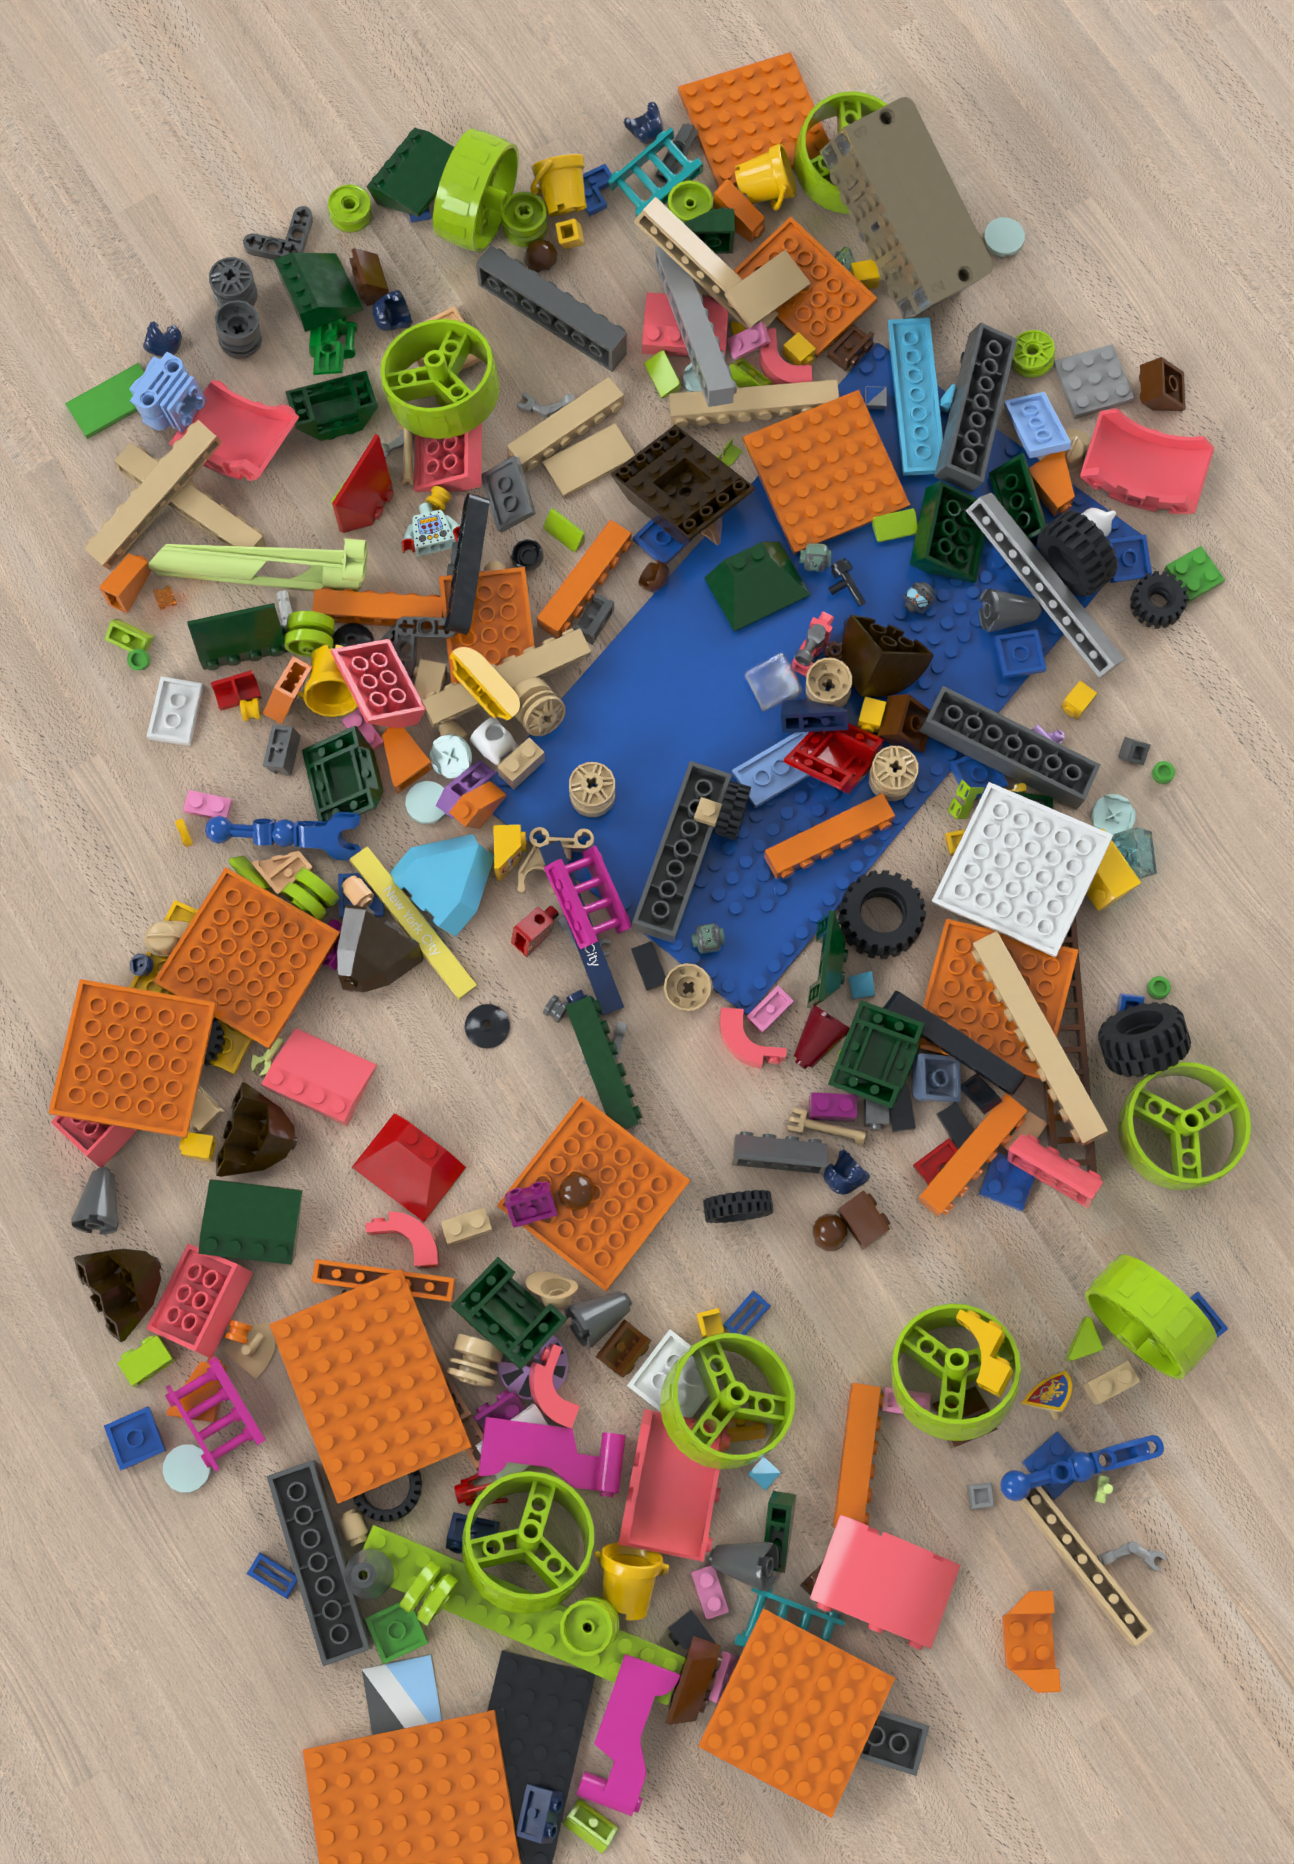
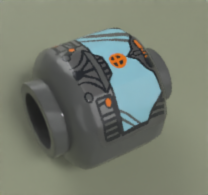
M924 581L922 583L915 582L903 595L906 602L904 607L912 614L915 611L923 614L934 603L935 591Z

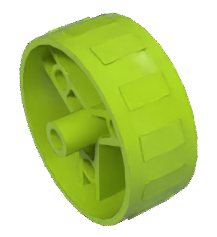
M857 91L840 92L820 101L808 114L797 137L794 149V169L802 189L821 207L842 214H849L850 212L847 205L840 199L838 187L828 182L831 179L828 168H825L827 166L822 156L819 155L812 160L809 159L806 149V133L819 122L836 116L837 132L839 133L847 125L888 105L881 99L868 93Z
M474 128L468 129L461 136L447 161L437 190L433 212V229L437 237L470 251L481 253L486 250L503 222L501 213L505 210L509 197L514 192L519 167V151L515 144Z
M436 319L418 323L398 335L388 346L382 358L380 368L381 381L388 404L397 421L413 434L433 439L452 438L465 434L487 419L494 410L499 398L500 384L493 352L486 338L467 323L450 319ZM469 354L479 358L487 365L485 375L474 391H471L458 378ZM424 357L425 366L406 370L417 360ZM435 396L437 403L443 407H416L405 403V401Z
M1179 1062L1174 1067H1168V1070L1158 1071L1153 1075L1148 1074L1140 1080L1124 1100L1119 1114L1118 1133L1124 1155L1131 1166L1142 1177L1155 1185L1167 1189L1191 1190L1202 1188L1219 1180L1237 1165L1244 1155L1250 1140V1112L1243 1095L1226 1075L1200 1063ZM1185 1076L1207 1085L1215 1094L1184 1111L1143 1089L1146 1083L1157 1078ZM1209 1104L1215 1107L1216 1114L1209 1110ZM1149 1105H1153L1157 1109V1114L1150 1112ZM1167 1113L1174 1116L1175 1119L1168 1122L1162 1118V1115ZM1229 1113L1234 1132L1233 1145L1229 1157L1218 1172L1202 1178L1199 1131ZM1133 1115L1165 1132L1166 1138L1171 1142L1173 1175L1157 1167L1145 1155L1134 1133ZM1189 1138V1148L1183 1149L1181 1142ZM1182 1156L1190 1159V1166L1184 1164Z
M1119 1254L1085 1292L1088 1306L1108 1331L1145 1363L1171 1378L1179 1380L1185 1378L1217 1341L1215 1329L1201 1309L1167 1277L1135 1257Z
M952 1303L934 1306L922 1311L911 1319L897 1339L891 1361L892 1389L897 1405L916 1428L930 1436L951 1441H964L983 1436L1002 1423L1012 1409L1018 1394L1021 1365L1016 1343L1007 1328L998 1319L982 1309L966 1304ZM960 1309L965 1312L971 1310L979 1314L981 1320L987 1323L991 1320L1002 1327L1001 1330H1003L1006 1337L994 1359L998 1356L1007 1360L1014 1372L1010 1391L998 1406L981 1416L963 1420L966 1384L977 1380L981 1368L980 1347L966 1352L961 1348L949 1349L927 1333L941 1327H964L956 1319ZM928 1348L932 1352L925 1353L922 1351V1349ZM903 1353H906L942 1380L938 1416L918 1405L903 1386L898 1371V1364ZM937 1357L945 1360L944 1367L935 1361ZM970 1363H977L976 1368L968 1371ZM953 1403L957 1407L951 1409L948 1408L946 1404Z
M721 1333L704 1338L692 1345L672 1365L661 1390L660 1410L663 1424L670 1439L689 1459L714 1469H735L749 1465L772 1451L783 1439L794 1415L795 1392L792 1379L785 1364L767 1345L750 1336L738 1333ZM723 1350L737 1353L756 1365L768 1380L773 1395L748 1390L745 1384L735 1381ZM693 1356L710 1400L707 1403L706 1409L693 1426L689 1428L680 1411L678 1381L682 1368L688 1358ZM710 1363L716 1366L717 1372L711 1369ZM718 1378L721 1379L725 1387L722 1391L718 1387L716 1380ZM745 1402L749 1403L748 1409L740 1408ZM758 1403L764 1406L765 1412L759 1409ZM732 1417L774 1425L766 1444L757 1452L745 1455H731L710 1447ZM703 1424L709 1426L710 1433L704 1430Z
M532 1471L513 1473L501 1477L487 1486L476 1498L470 1509L462 1535L464 1567L474 1588L483 1598L496 1607L522 1614L543 1612L556 1607L569 1598L579 1584H581L590 1565L594 1548L592 1518L579 1494L559 1478L546 1473ZM529 1493L519 1529L470 1540V1529L477 1516L486 1506L498 1498L509 1494ZM552 1500L562 1505L573 1516L580 1529L584 1543V1559L578 1571L543 1536ZM540 1505L543 1508V1510L536 1511L532 1508V1506ZM515 1541L513 1550L504 1549V1544ZM494 1547L498 1550V1553L491 1554L487 1551V1548ZM539 1548L546 1556L544 1561L536 1557ZM517 1561L519 1564L529 1565L552 1590L546 1593L531 1595L515 1593L496 1584L482 1569ZM555 1565L559 1571L551 1572L547 1566Z

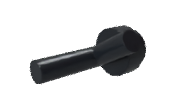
M843 558L831 565L833 577L835 579L842 577L841 581L828 588L831 595L847 587L859 607L866 604L865 599L849 574L853 569L850 561Z

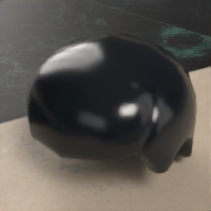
M530 539L519 541L513 547L511 555L514 565L517 568L525 567L527 572L536 570L542 564L544 558L543 549L540 544Z

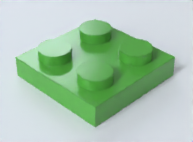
M1202 546L1169 563L1164 568L1168 572L1169 577L1174 574L1176 575V581L1182 580V588L1186 586L1187 592L1185 595H1188L1187 603L1225 581Z
M400 1602L365 1618L383 1664L429 1643L422 1625L417 1619L416 1611L408 1613L399 1606Z

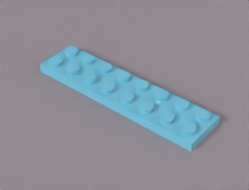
M930 317L890 319L887 325L903 476L935 474L943 435Z

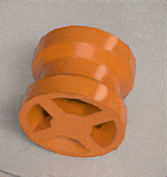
M230 1320V1329L224 1338L247 1345V1335L253 1326Z

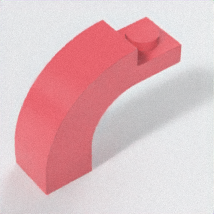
M776 328L767 329L771 343L760 348L759 362L764 375L773 382V385L812 382V365H792L785 362L777 350Z
M721 1007V1037L728 1051L737 1060L748 1066L760 1069L762 1068L763 1060H767L769 1064H780L781 1061H785L787 1048L759 1046L747 1038L743 1029L744 1009Z
M388 1212L389 1221H385V1218H373L371 1222L366 1223V1233L368 1235L397 1233L407 1237L413 1246L414 1266L416 1268L440 1267L436 1242L426 1226L416 1218L401 1212Z
M549 1343L548 1347H544L541 1353L540 1360H542V1364L532 1362L529 1373L530 1392L536 1406L543 1415L559 1425L572 1429L580 1406L564 1400L554 1389L553 1372L563 1347Z

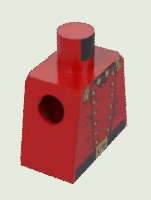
M549 906L545 911L540 907H536L514 926L511 944L527 958L552 932L554 919L559 916L558 911L553 906Z

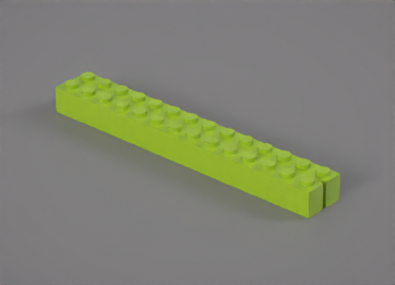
M378 1525L372 1526L363 1550H378L384 1553L391 1561L394 1575L390 1587L407 1593L423 1568L432 1560L441 1567V1572L435 1583H438L448 1573L459 1580L443 1610L614 1683L625 1654L679 1674L684 1664L685 1656L620 1628L616 1639L602 1652L593 1656L578 1655L573 1653L564 1644L560 1635V1622L563 1613L569 1608L568 1606L560 1603L556 1607L543 1612L529 1614L509 1612L496 1607L483 1598L474 1588L465 1571L464 1562ZM363 1570L362 1575L368 1577L367 1571ZM483 1571L502 1588L515 1593L538 1594ZM587 1622V1626H590V1630H592V1625ZM674 1688L665 1695H655L654 1700L668 1705Z

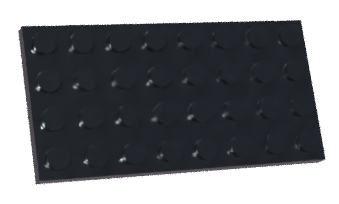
M502 1650L487 1711L495 1710L515 1830H517L527 1784L563 1792V1807L558 1815L556 1824L557 1834L552 1843L540 1844L517 1836L521 1864H552L595 1674Z

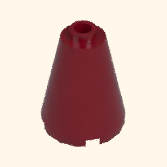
M813 1005L793 1055L797 1058L795 1063L804 1069H807L808 1066L813 1068L847 1036L850 1028L816 1005Z

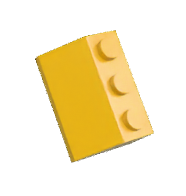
M1112 840L1086 893L1098 911L1110 907L1142 883Z

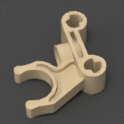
M542 827L534 828L529 836L533 848L518 871V892L521 894L526 892L525 879L529 873L536 870L545 872V864L539 851L540 847L560 840L567 860L570 861L572 852H584L594 846L593 833L588 829H580L575 833L574 838L549 837L548 831ZM541 834L546 840L543 843H537V840L534 839L535 836ZM582 836H587L590 838V841H587L586 845H582L578 842V840H582ZM551 885L550 893L556 895Z

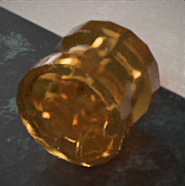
M170 585L165 586L162 590H153L160 610H164L169 605H177Z

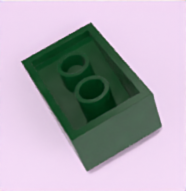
M712 209L684 222L715 254H733L735 235L734 209Z

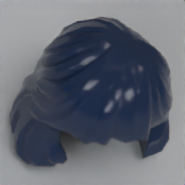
M655 102L648 103V111L642 116L635 119L626 117L623 122L635 138L644 144L653 143L658 134L664 129L660 111Z
M399 290L382 296L373 305L375 322L383 331L410 328L413 323L406 300Z
M155 321L150 322L147 327L143 348L148 353L163 357L166 352L175 355L181 346V331L173 324L167 327V332L161 333V330L158 328L159 324Z
M840 1150L836 1164L829 1163L823 1177L825 1183L833 1192L844 1195L864 1185L869 1180L870 1175L859 1166L850 1153L846 1150Z

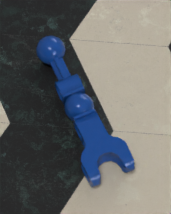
M337 812L328 821H297L294 823L288 819L276 822L275 819L261 818L253 820V825L232 824L226 817L215 816L208 820L205 827L207 838L217 844L225 843L231 837L253 838V843L261 846L276 843L282 847L294 844V847L323 849L335 860H349L361 851L359 845L348 843L342 836V830L354 829L361 822L360 815L351 812Z
M1150 1435L1118 1443L1090 1453L1077 1451L1071 1454L1068 1459L1051 1463L1046 1469L1027 1475L1018 1470H1010L1002 1477L1000 1490L1007 1499L1021 1501L1027 1497L1032 1488L1050 1483L1058 1485L1070 1481L1086 1482L1094 1474L1159 1457L1164 1452V1444L1160 1437ZM1148 1441L1156 1445L1154 1453L1150 1454ZM1100 1455H1103L1106 1459L1105 1466H1102L1099 1462ZM1057 1467L1062 1470L1063 1476L1061 1479L1056 1476L1055 1471Z

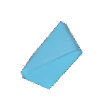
M952 384L939 400L940 411L946 413L950 411L956 388L955 384Z
M872 971L848 978L852 999L875 996Z
M763 1456L748 1475L766 1490L781 1472Z

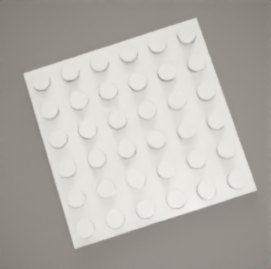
M989 782L932 899V903L1056 958L1111 843L1113 835Z

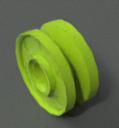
M351 184L341 185L329 195L327 203L330 220L336 228L351 233L358 232L369 224L372 217L369 195L364 189Z
M1029 330L1019 334L1016 337L1017 342L1012 359L1014 370L1021 376L1028 378L1041 377L1048 373L1055 361V346L1052 338L1039 330Z

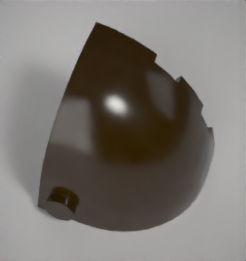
M850 615L842 639V661L849 668L852 675V685L859 695L863 697L890 696L905 690L923 675L934 657V654L917 639L912 641L903 636L904 631L890 624L884 627L876 624V619Z

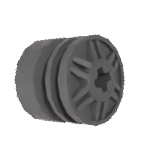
M226 257L218 260L212 266L209 272V283L219 308L223 304L235 300L245 301L252 306L255 305L258 298V290L250 266L244 260L236 257Z
M235 300L223 304L215 315L219 346L223 352L236 358L248 357L254 354L260 348L262 342L258 312L254 306L245 301Z

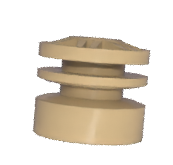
M823 658L816 661L809 668L806 675L807 699L840 708L847 704L852 687V675L849 668L842 661L835 658ZM827 686H831L830 691H825Z
M538 677L528 678L514 687L513 690L520 702L519 711L514 717L520 721L529 734L533 736L546 735L556 729L563 721L565 705L544 680Z
M889 746L878 752L869 772V785L872 792L876 796L883 793L887 801H898L905 798L911 792L918 775V762L915 755L901 746ZM893 767L897 768V773L893 772Z
M587 762L579 765L572 772L569 779L570 801L573 808L579 814L586 817H599L606 814L615 802V778L612 771L598 762ZM594 784H596V788H595V787H591V789L588 788V785L593 786Z
M685 963L677 965L669 971L664 982V992L671 1005L682 1011L693 1012L702 1009L708 1004L713 994V983L711 977L704 969L695 964ZM686 983H694V993L688 992L686 994L684 985Z
M458 1334L454 1349L462 1353L463 1357L462 1359L451 1358L450 1362L460 1366L459 1370L448 1367L447 1374L452 1375L458 1381L470 1385L494 1387L496 1381L486 1378V1375L497 1376L498 1372L490 1368L489 1365L490 1362L501 1363L504 1354L488 1341Z

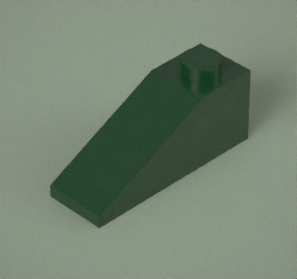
M773 1491L768 1501L764 1542H771L777 1545L779 1564L778 1568H773V1571L785 1573L795 1513L796 1494Z

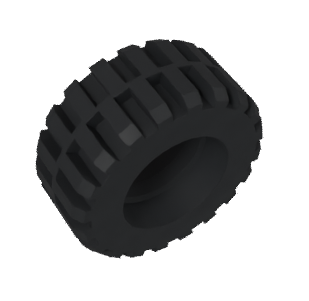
M1076 511L1064 512L1039 532L1037 538L1038 551L1073 594L1082 597L1091 596L1115 577L1118 569L1115 550L1111 547L1109 539L1104 536V532L1084 514L1080 515Z
M875 870L870 871L868 876L864 874L859 876L856 882H852L848 886L840 903L838 923L841 925L843 936L847 937L846 942L850 947L853 945L857 947L856 952L860 954L866 952L868 957L873 959L875 955L880 956V959H887L890 955L893 957L899 956L902 951L906 952L915 943L924 926L926 911H924V899L919 897L921 892L918 887L913 888L911 886L913 882L907 878L904 881L901 879L902 874L897 872L893 876L889 875V870H882L881 874H877ZM875 897H883L893 901L902 913L900 926L891 932H878L871 929L865 924L861 916L863 904Z
M1168 1003L1139 1004V1006L1128 1007L1124 1011L1120 1010L1116 1012V1015L1107 1018V1021L1102 1023L1098 1032V1040L1105 1064L1112 1072L1120 1076L1123 1074L1125 1077H1142L1146 1074L1153 1075L1156 1074L1155 1072L1168 1070V1067H1174L1179 1063V1060H1183L1191 1048V1039L1182 1011Z

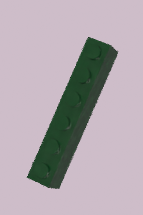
M588 996L565 1005L605 1114L625 1130L641 1125L640 1119L643 1118L641 1109L638 1105H634L632 1097H635L631 1084H626L624 1076L627 1073L623 1063H619L616 1055L619 1052L615 1042H611L608 1034L611 1031L607 1021H603L600 1013L603 1010L599 1000Z

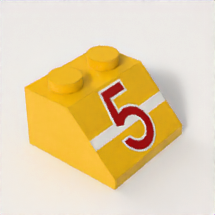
M493 825L494 869L497 881H502L523 859V852H527L526 833L521 832V825Z

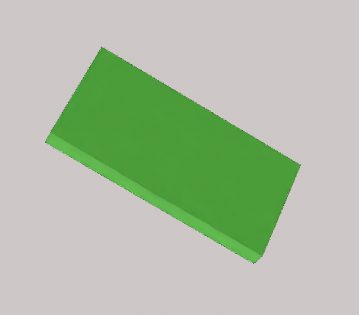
M139 363L65 403L87 439L138 411L135 405L130 402L133 395L129 389L144 374Z

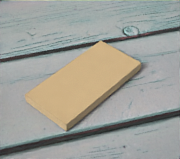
M784 250L729 289L724 295L747 326L751 328L808 287L810 282L788 252Z
M614 423L542 461V465L562 497L565 498L614 472L635 456V453Z

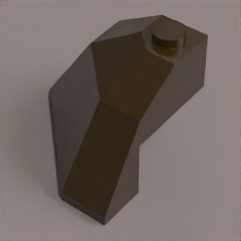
M346 905L337 949L338 977L343 990L364 993L392 984L423 961L424 958L419 943L413 938L407 939L399 934L400 929L387 920L384 922L374 916L375 912L369 907Z
M242 1082L231 1105L232 1122L227 1121L222 1137L226 1141L218 1152L216 1159V1176L219 1177L264 1171L285 1159L290 1150H294L297 1144L295 1126L282 1108L247 1083Z
M123 1248L74 1257L78 1277L82 1285L85 1284L92 1291L93 1295L90 1296V1299L97 1312L103 1311L106 1322L105 1326L108 1332L119 1342L125 1341L154 1305L161 1282L159 1271L161 1264L158 1258L153 1257L146 1251Z

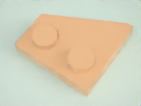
M300 851L291 852L285 856H273L272 859L255 860L252 862L254 868L278 897L283 894L281 891L289 882L297 883L294 876L302 867L309 871L314 870Z

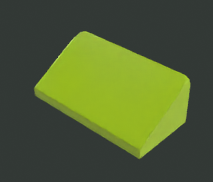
M664 350L644 362L661 399L669 396V394L680 391V381Z
M742 357L729 366L731 379L736 382L739 388L766 386L773 383Z
M551 508L543 526L544 530L571 551L577 552L585 543V533L554 508Z
M912 508L874 517L872 526L877 543L915 535L918 527L915 509Z
M113 619L110 621L104 640L129 652L133 649H144L147 651L153 642L154 636L120 619Z
M245 856L229 859V864L238 875L267 891L271 889L269 884Z
M580 1798L562 1823L600 1853L607 1849L619 1829L617 1825Z

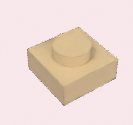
M701 797L694 820L715 827L722 804Z

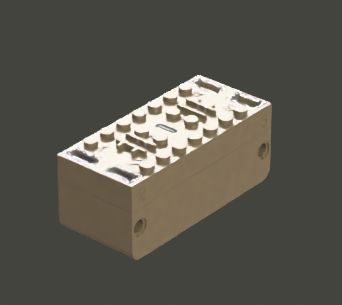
M899 98L847 125L819 151L830 172L831 181L834 185H837L840 191V199L847 205L850 211V219L853 223H856L860 239L866 243L869 249V256L876 263L878 274L885 281L888 287V294L891 299H894L903 319L918 316L962 292L991 273L993 263L914 102L910 98Z

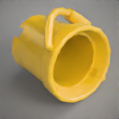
M782 144L774 145L769 148L768 152L735 166V169L738 170L735 171L739 191L747 195V199L752 205L770 200L773 210L778 211L783 199L793 198L797 195L792 167Z
M582 154L550 157L531 165L535 178L531 184L530 191L535 195L543 197L547 216L567 215L574 210L579 212L587 208L583 180L585 163Z
M323 645L312 653V669L309 674V680L306 682L303 692H298L297 695L305 701L309 709L319 715L328 717L345 716L353 712L358 705L330 652L331 649H328V645ZM335 645V648L343 647L341 645Z
M619 1542L605 1545L601 1552L596 1551L594 1553L595 1560L603 1567L602 1598L608 1600L615 1607L617 1614H626L625 1620L632 1621L645 1618L649 1609L656 1577L666 1575L669 1572V1565L663 1563V1556L658 1552L618 1545Z

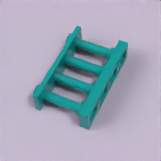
M671 127L667 131L663 130L660 132L652 144L620 171H615L610 176V180H608L609 188L612 191L619 186L635 204L636 218L655 197L665 205L668 202L669 193L674 186L680 182L693 181L703 172V163L698 157L694 161H689L672 142L674 130ZM666 147L683 166V170L679 174H673L656 155L662 148ZM648 160L668 180L667 184L662 188H658L640 168ZM633 173L652 193V197L647 201H642L625 182Z
M752 1587L751 1591L758 1593L751 1617L746 1631H743L742 1635L736 1633L733 1643L745 1647L762 1609H764L767 1597L781 1602L777 1616L784 1620L790 1606L804 1611L798 1627L805 1631L808 1630L812 1615L826 1619L820 1638L828 1643L835 1623L844 1626L845 1621L840 1620L841 1614L833 1611L824 1614L772 1594L773 1588L766 1592Z

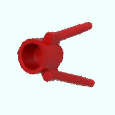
M478 1473L460 1480L461 1484L454 1485L458 1504L473 1505L476 1500L473 1498L477 1497V1492L484 1490L492 1483L475 1487V1484L471 1482L482 1477L478 1476ZM498 1498L491 1504L508 1503L509 1500L507 1498Z

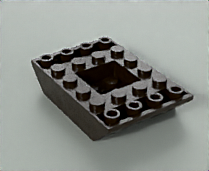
M676 424L611 473L612 478L627 499L680 544L691 541L756 490L752 484ZM685 493H691L689 496H682Z

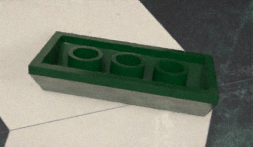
M1021 453L989 472L996 499L1032 544L1037 545L1039 532L1047 525L1025 454Z

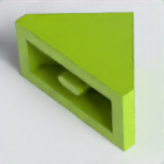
M1085 1316L1082 1318L1064 1359L1065 1361L1070 1362L1104 1350L1091 1317Z

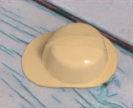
M1068 429L1065 432L1071 441V449L1064 450L1063 452L1069 473H1074L1084 464L1091 441L1082 430Z
M183 921L155 922L145 933L144 942L147 950L156 956H170L189 923Z
M548 1271L534 1272L526 1278L525 1285L528 1290L539 1295L546 1307L551 1303L556 1309L565 1310L566 1307L571 1305L573 1294L578 1290V1284L575 1281Z

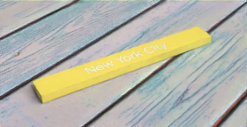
M368 846L349 859L350 863L409 938H413L419 943L424 957L459 1000L473 990L477 984L406 894L394 883L391 875Z

